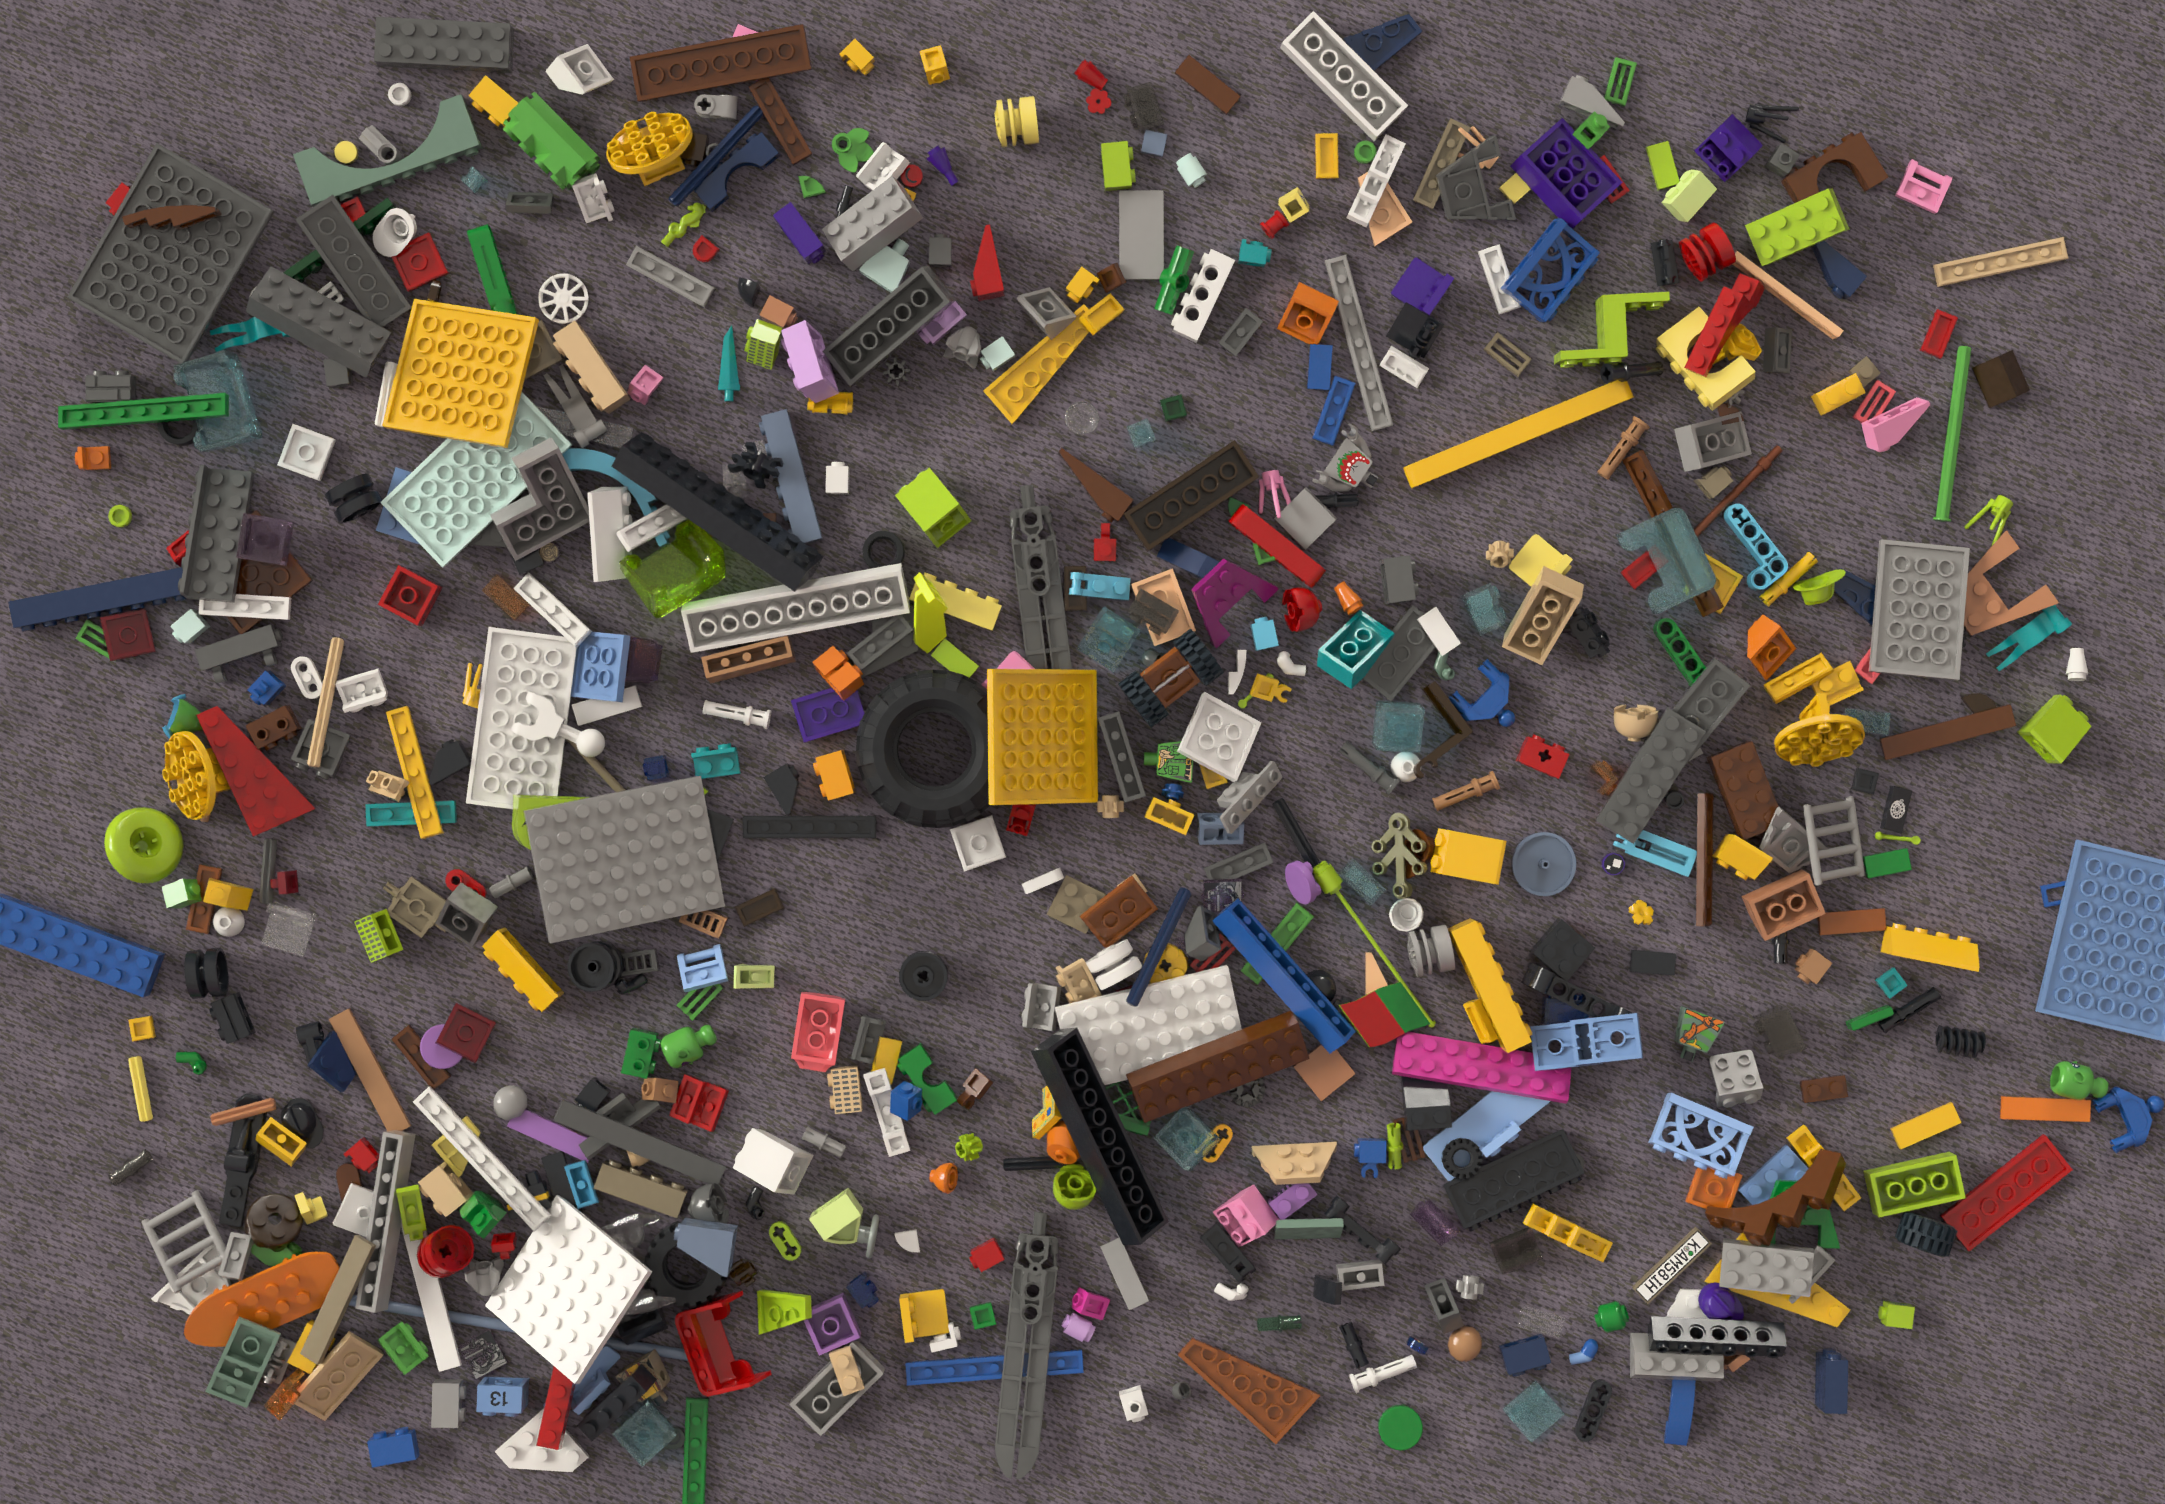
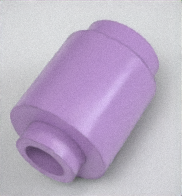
M1074 1312L1071 1315L1067 1314L1061 1324L1064 1327V1333L1081 1342L1084 1340L1087 1343L1096 1328L1092 1325L1091 1321Z

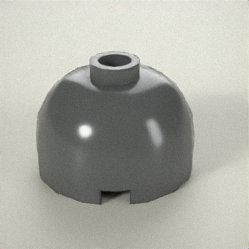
M711 1183L698 1188L693 1193L690 1205L688 1206L690 1216L698 1220L727 1224L729 1209L725 1210L724 1202L728 1201L723 1188L718 1183Z

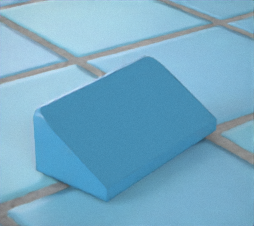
M586 1160L566 1165L564 1168L577 1209L599 1203L596 1190L593 1189L594 1184Z

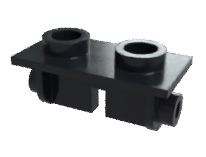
M1662 239L1659 242L1650 243L1657 287L1678 284L1679 277L1673 239Z

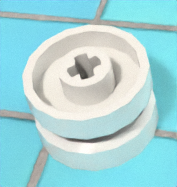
M1128 939L1103 949L1086 962L1091 973H1097L1105 969L1095 979L1101 990L1118 983L1141 969L1142 964L1137 956L1123 960L1133 950Z

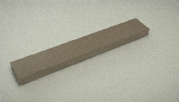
M360 1235L354 1236L300 1352L301 1355L317 1365L322 1363L376 1247L375 1244Z

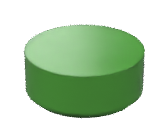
M1361 141L1354 149L1355 159L1362 164L1372 162L1377 153L1375 145L1370 141Z

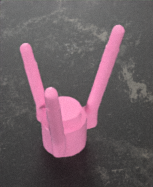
M1279 470L1261 473L1262 479L1259 480L1258 512L1259 514L1263 513L1266 487V491L1272 490L1277 518H1281L1276 490L1279 489V485L1287 505L1291 502L1284 485L1283 476L1279 475Z

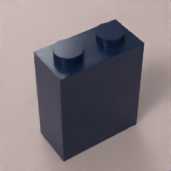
M1824 1348L1822 1352H1816L1815 1405L1825 1414H1847L1848 1360L1841 1353L1836 1352V1349Z

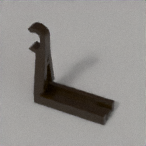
M1436 681L1428 684L1422 690L1455 735L1450 736L1415 764L1413 771L1419 779L1424 778V774L1420 771V767L1428 762L1431 767H1438L1436 761L1438 758L1473 733Z

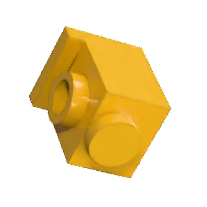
M856 39L839 54L843 61L848 59L846 63L854 72L859 70L862 74L867 75L874 68V57Z
M1081 266L1066 287L1067 297L1075 303H1078L1083 297L1087 299L1094 289L1091 285L1095 284L1097 286L1100 279Z

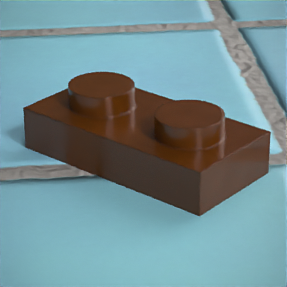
M1845 1075L1800 1080L1803 1103L1848 1097Z

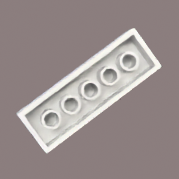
M1314 11L1282 42L1280 48L1373 141L1408 107Z

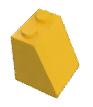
M1438 828L1430 872L1499 885L1507 841Z

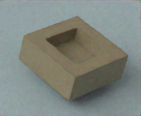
M1867 356L1848 371L1851 375L1856 373L1863 388L1880 374V371Z

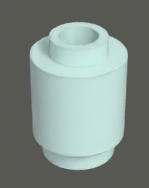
M1189 153L1176 162L1177 170L1189 187L1193 185L1196 188L1206 181L1204 177L1207 173L1196 156L1193 157Z

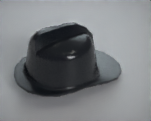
M301 1098L291 1099L281 1111L282 1125L307 1143L306 1148L313 1149L323 1139L324 1130L310 1102Z

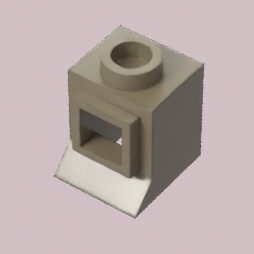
M1723 465L1719 468L1713 467L1701 477L1702 479H1696L1694 482L1706 497L1711 499L1731 484L1733 480L1731 472Z

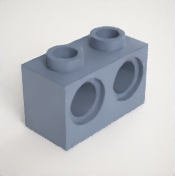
M1197 813L1196 834L1199 845L1243 844L1244 821L1232 834H1229L1220 820V816L1223 813Z

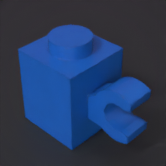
M265 670L250 686L248 691L252 694L250 698L256 704L269 705L286 685L271 671Z
M1358 1138V1144H1354V1157H1358L1359 1163H1366L1361 1168V1176L1363 1178L1366 1176L1365 1172L1367 1169H1372L1373 1177L1377 1178V1163H1386L1385 1139Z

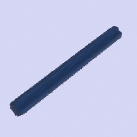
M753 106L671 194L669 201L674 206H679L764 115L759 106Z
M1181 887L1178 890L1129 992L1126 1002L1133 1007L1138 1006L1191 896V892L1186 888Z

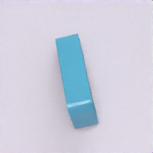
M1733 504L1728 506L1723 513L1726 523L1760 565L1747 576V585L1752 590L1765 589L1786 573L1788 563L1743 505ZM1738 510V518L1733 519L1731 516L1733 511ZM1746 519L1747 522L1740 524V526L1737 525ZM1746 526H1750L1753 529V536L1751 538L1744 534ZM1760 543L1764 544L1767 548L1765 555H1761L1758 552V545ZM1774 560L1780 564V570L1777 573L1771 568ZM1756 574L1761 575L1763 578L1761 586H1757L1754 583Z

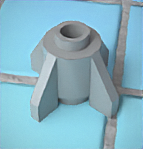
M966 326L948 337L946 342L948 347L943 357L946 359L955 357L958 360L966 361L971 368H976L981 350L980 336L976 329Z
M500 1256L491 1260V1262H479L472 1258L469 1263L470 1271L464 1273L465 1281L482 1296L492 1295L498 1289L500 1275L504 1266L503 1260H501Z

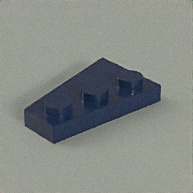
M1407 14L1353 36L1345 37L1343 41L1375 71L1420 35L1422 30L1413 18Z

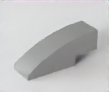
M1120 1238L1100 1246L1128 1309L1131 1310L1148 1302V1295Z

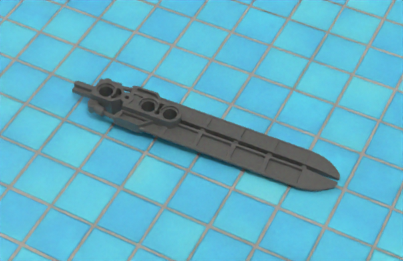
M1033 485L1020 486L1023 508L1014 509L1010 512V527H1012L1011 544L1026 661L1035 669H1048L1046 653H1050L1052 669L1072 670L1056 537L1051 524L1053 519L1048 506L1036 507ZM1029 512L1035 513L1037 516L1036 523L1034 525L1026 524L1024 520L1025 514ZM1043 517L1044 523L1048 526L1050 536L1040 540L1038 534L1043 529ZM1019 520L1021 532L1028 536L1027 542L1016 540V527H1019ZM1034 556L1040 557L1043 561V565L1039 569H1033L1030 566V560ZM1037 578L1045 581V588L1042 591H1036L1033 588V582ZM1042 595L1045 610V615L1041 616L1038 597ZM1041 620H1046L1049 648L1045 649Z
M1034 1212L1032 1233L1019 1234L1015 1248L1017 1253L1013 1263L995 1441L998 1465L1004 1475L1012 1479L1015 1448H1019L1016 1479H1022L1035 1464L1040 1447L1058 1269L1057 1254H1059L1058 1238L1045 1234L1047 1213ZM1041 1240L1044 1244L1043 1249L1034 1251L1031 1247L1032 1242ZM1025 1245V1257L1030 1262L1029 1266H1023L1019 1263L1021 1251L1024 1252ZM1050 1246L1053 1266L1045 1268L1042 1267V1263L1048 1259V1249ZM1035 1284L1040 1289L1039 1293L1032 1296L1028 1294L1027 1287ZM1034 1307L1037 1310L1036 1316L1032 1318L1027 1317L1024 1313L1025 1309ZM1027 1324H1032L1030 1343H1026ZM1025 1348H1029L1027 1376H1022ZM1022 1381H1025L1026 1386L1023 1410H1020L1019 1403L1021 1383ZM1018 1415H1023L1020 1443H1015Z

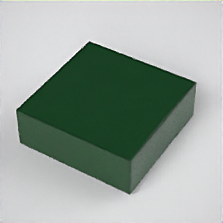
M1182 394L1160 400L1165 422L1187 416Z

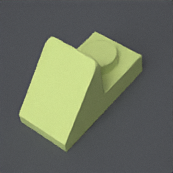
M746 964L734 966V988H774L775 966Z

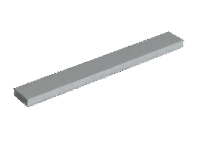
M1343 255L1325 260L1334 298L1339 301L1337 309L1371 432L1393 426L1347 256Z

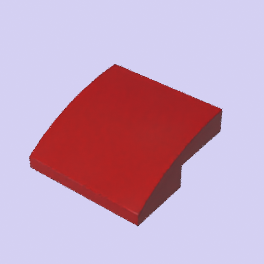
M684 1074L677 1093L676 1103L673 1104L669 1116L687 1124H693L714 1132L729 1090Z

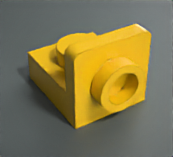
M941 45L920 51L929 85L950 79Z

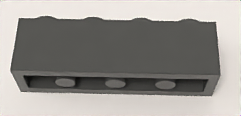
M1120 712L1099 717L1098 721L1124 803L1145 797L1146 795Z

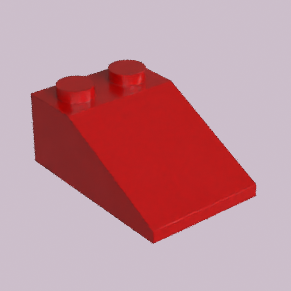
M990 224L985 225L973 272L974 280H970L973 297L978 296V301L1005 296Z

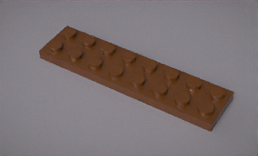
M803 24L630 57L638 102L812 70L805 26Z

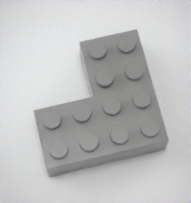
M552 437L512 458L530 494L490 514L515 561L590 522L589 507L559 447Z

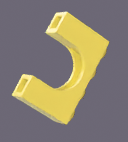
M1698 307L1657 338L1656 350L1662 358L1666 357L1671 362L1670 366L1676 374L1680 373L1684 377L1685 385L1691 391H1696L1701 404L1704 407L1708 406L1713 411L1753 381L1756 371L1742 355L1724 369L1715 373H1708L1706 378L1684 368L1688 361L1687 354L1690 348L1697 342L1708 319L1705 312Z

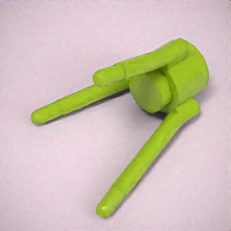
M1998 495L1995 500L1990 499L1988 504L1964 528L1968 529L1992 508L1990 512L1995 518L1989 529L1994 530L1998 521L2002 518L1992 542L1993 545L2001 536L2006 520L2011 513L2010 509L2013 506V502L2002 495Z

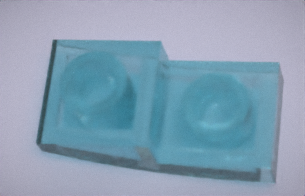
M1845 709L1846 716L1856 718L1863 724L1865 733L1888 735L1891 713Z

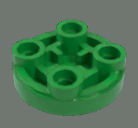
M1401 1404L1392 1406L1383 1412L1378 1420V1431L1382 1441L1388 1447L1394 1450H1407L1415 1446L1420 1440L1423 1424L1414 1409Z

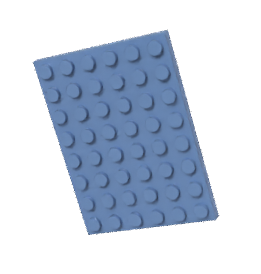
M2075 840L2036 1005V1012L2165 1042V860Z

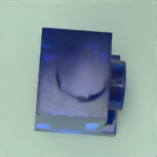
M666 755L644 759L643 771L645 777L647 776V781L670 777Z
M866 1271L846 1286L861 1308H864L866 1305L870 1308L879 1301L876 1294L878 1289L871 1280H866L868 1275Z

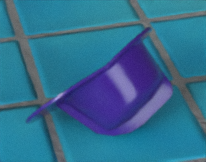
M1717 1282L1709 1283L1702 1288L1699 1293L1698 1302L1699 1307L1708 1319L1743 1320V1306L1729 1288L1719 1287Z

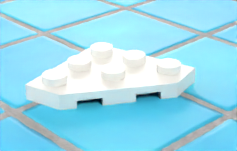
M544 1408L495 1451L509 1468L573 1472L589 1458L588 1453L567 1430L565 1431L562 1449L555 1450L536 1446Z

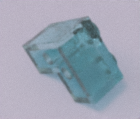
M1487 583L1461 595L1479 636L1506 624L1504 621L1507 618L1501 606H1497L1500 594L1495 585L1491 586V583Z

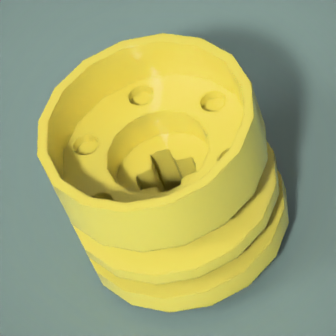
M1034 96L1020 97L1019 108H1014L1012 100L1007 99L1008 109L1003 110L1002 100H996L997 105L994 114L996 132L1001 146L1007 147L1006 137L1009 136L1012 137V145L1016 146L1017 135H1022L1025 145L1039 143Z

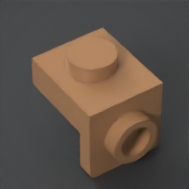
M644 1078L641 1088L642 1100L676 1103L679 1081Z

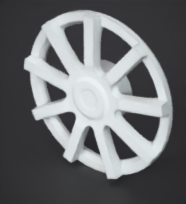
M557 274L544 282L539 290L538 300L539 306L547 318L556 323L567 324L578 320L585 313L589 297L585 285L577 277L570 274ZM565 278L563 289H560L556 279ZM569 279H572L578 284L569 291L567 289ZM549 283H553L557 290L556 293L545 290ZM581 287L585 297H573L572 294ZM543 293L553 296L554 299L543 303ZM573 301H585L581 311L572 304ZM556 304L554 311L550 315L545 307ZM567 307H571L578 315L569 319ZM560 308H563L565 320L555 318Z

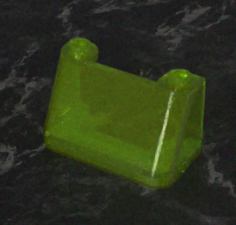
M690 520L682 522L677 526L673 542L643 560L638 555L632 554L625 556L619 561L622 573L648 611L655 618L664 617L718 584L726 574L724 550L704 529Z

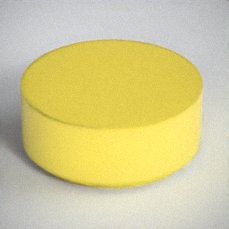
M342 141L335 147L334 153L338 161L343 164H352L356 161L358 149L353 143Z

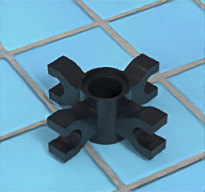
M746 442L747 452H742L741 456L732 454L731 458L736 464H728V470L730 473L742 471L747 478L754 480L756 488L765 489L764 479H769L770 475L779 477L780 473L775 467H783L784 463L781 458L769 460L765 453L757 451L754 442Z

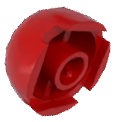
M1303 587L1287 589L1283 593L1282 605L1287 604L1289 614L1284 615L1288 628L1292 632H1300L1312 628L1317 623L1320 612H1322L1321 601L1317 599L1312 591Z

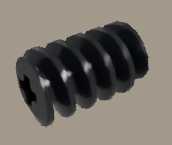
M1939 1025L1935 1040L1937 1052L1941 1053L1943 1048H1946V1054L1950 1055L1952 1049H1954L1955 1055L1959 1056L1960 1051L1963 1050L1964 1057H1967L1971 1051L1972 1058L1976 1059L1978 1053H1983L1985 1049V1033L1982 1031L1977 1033L1975 1030L1968 1031L1967 1029L1960 1031L1959 1028L1954 1027L1951 1029L1949 1026L1942 1028Z

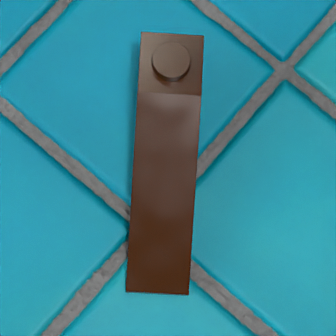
M1061 448L1059 450L1060 456L1098 508L1103 512L1101 516L1111 523L1114 520L1119 522L1134 499Z

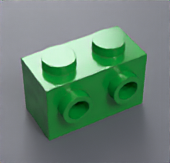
M636 1028L630 1030L621 1070L622 1074L645 1079L649 1078L650 1074H654L657 1061H653L654 1053L659 1052L661 1040L658 1039L659 1033Z

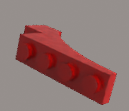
M1739 273L1732 289L1723 287L1684 367L1686 370L1705 378L1707 377L1730 335L1743 318L1754 307L1756 308L1765 290V287L1759 280Z

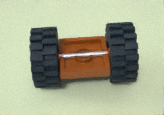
M1189 629L1173 641L1175 647L1142 671L1140 675L1135 670L1118 683L1121 690L1151 728L1169 715L1165 709L1193 688L1200 680L1207 686L1224 673L1216 659L1192 629Z

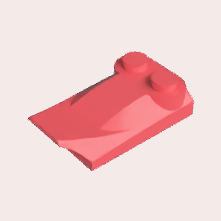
M801 992L791 1059L797 1062L799 1068L826 1072L828 1068L835 1065L845 1006L844 998L814 992Z

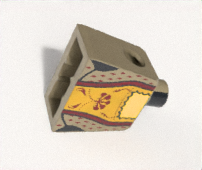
M653 1349L622 1368L615 1377L621 1383L638 1366L643 1364L657 1380L637 1401L642 1402L651 1396L655 1404L660 1406L668 1400L662 1389L669 1383L670 1377L657 1350Z

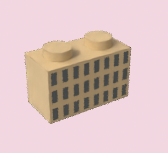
M859 1065L832 1068L831 1073L827 1074L828 1086L833 1087V1095L830 1096L831 1109H835V1114L862 1112Z

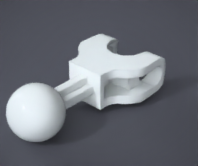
M528 692L526 699L528 703L538 708L540 713L539 720L531 726L515 723L512 727L514 733L531 741L540 740L544 737L556 739L557 736L576 743L579 752L586 757H595L603 751L605 739L598 730L586 729L580 731L564 724L565 718L559 716L552 700Z

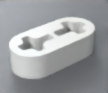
M1057 868L1022 883L1025 894L1057 882L1063 879L1064 876L1061 869Z

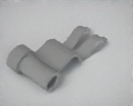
M562 364L559 368L571 399L566 396L547 373L543 376L575 427L576 432L573 435L581 448H584L590 444L591 440L608 430L601 419L596 421Z

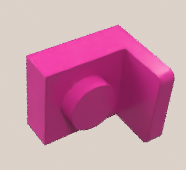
M1079 1287L1072 1299V1309L1082 1315L1103 1320L1110 1299Z

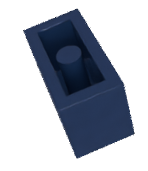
M1542 1334L1499 1345L1508 1375L1520 1376L1526 1373L1525 1370L1532 1368L1534 1370H1541L1547 1367L1546 1364L1551 1363L1545 1338Z

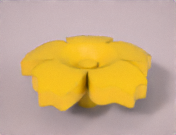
M1637 900L1636 904L1634 903L1628 908L1629 913L1634 914L1632 918L1637 925L1640 923L1650 925L1653 922L1654 910L1651 906H1647L1646 902Z

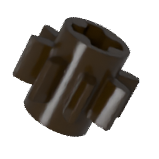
M740 1259L732 1265L734 1270L730 1272V1275L738 1286L744 1283L748 1287L755 1282L754 1276L758 1272L750 1260L743 1262Z

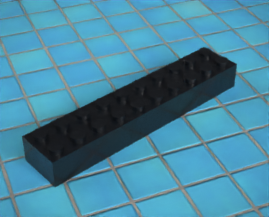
M641 432L623 444L611 466L794 592L814 575L824 557L815 548L800 541L796 535L790 534L780 524L765 517L761 511L750 507L742 498L731 494L723 485L709 479L705 473L690 466L688 461L680 459L669 448L661 446L647 434Z
M1078 1028L1060 1029L1031 1050V1053L1122 1244L1141 1245L1169 1221Z

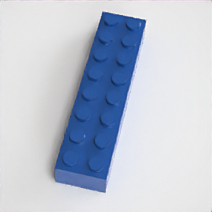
M0 893V945L141 997L151 994L165 953Z

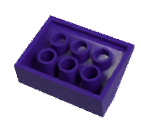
M1561 118L1523 152L1510 167L1558 218H1562L1573 229L1623 182L1591 148L1587 149L1572 135L1575 131Z

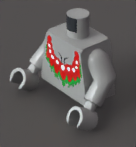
M1350 423L1348 424L1351 427L1350 432L1347 433L1344 430L1341 432L1348 438L1344 439L1324 471L1316 470L1320 474L1319 480L1312 479L1314 483L1322 484L1332 491H1349L1355 489L1360 482L1372 488L1378 479L1376 475L1368 471L1373 463L1371 452L1365 440L1358 433L1357 427Z

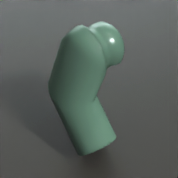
M1438 651L1434 669L1441 679L1445 681L1452 680L1455 672L1446 662L1449 652L1441 656Z

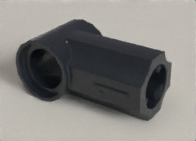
M319 1021L296 1027L299 1044L303 1046L308 1064L324 1040V1032L321 1031L322 1025Z

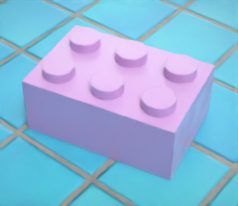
M806 320L781 330L784 338L781 339V342L789 355L787 362L790 369L794 371L795 378H793L796 389L802 391L806 398L809 397L814 403L839 394L830 361L822 352L825 349L822 335Z

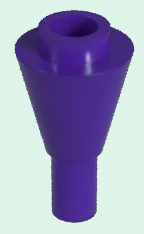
M938 145L927 152L929 157L926 159L945 175L950 185L952 186L957 183L958 179L951 170L952 167L945 147L940 149Z

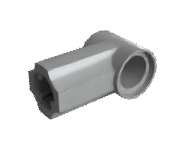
M373 125L367 127L361 133L359 139L386 166L402 160L400 151ZM389 151H394V156L390 160H386V154Z

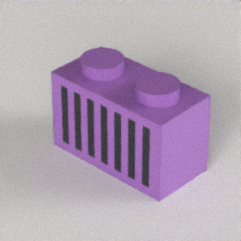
M1310 1183L1288 1184L1267 1201L1280 1220H1285L1317 1196V1193Z

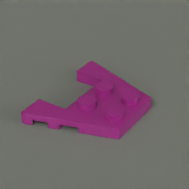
M1224 558L1191 589L1199 612L1204 619V626L1209 633L1210 642L1216 649L1230 636V633L1219 622V619L1247 592L1252 589L1265 603L1279 590L1274 584L1263 580L1261 577L1246 571Z

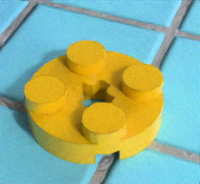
M1168 943L1150 982L1155 983L1184 976L1188 969V960L1185 953L1173 944ZM1162 960L1171 963L1168 971L1160 967Z

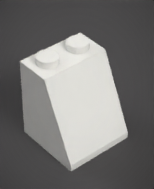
M752 1128L746 1135L742 1150L735 1158L733 1168L775 1193L794 1195L814 1155L764 1130Z

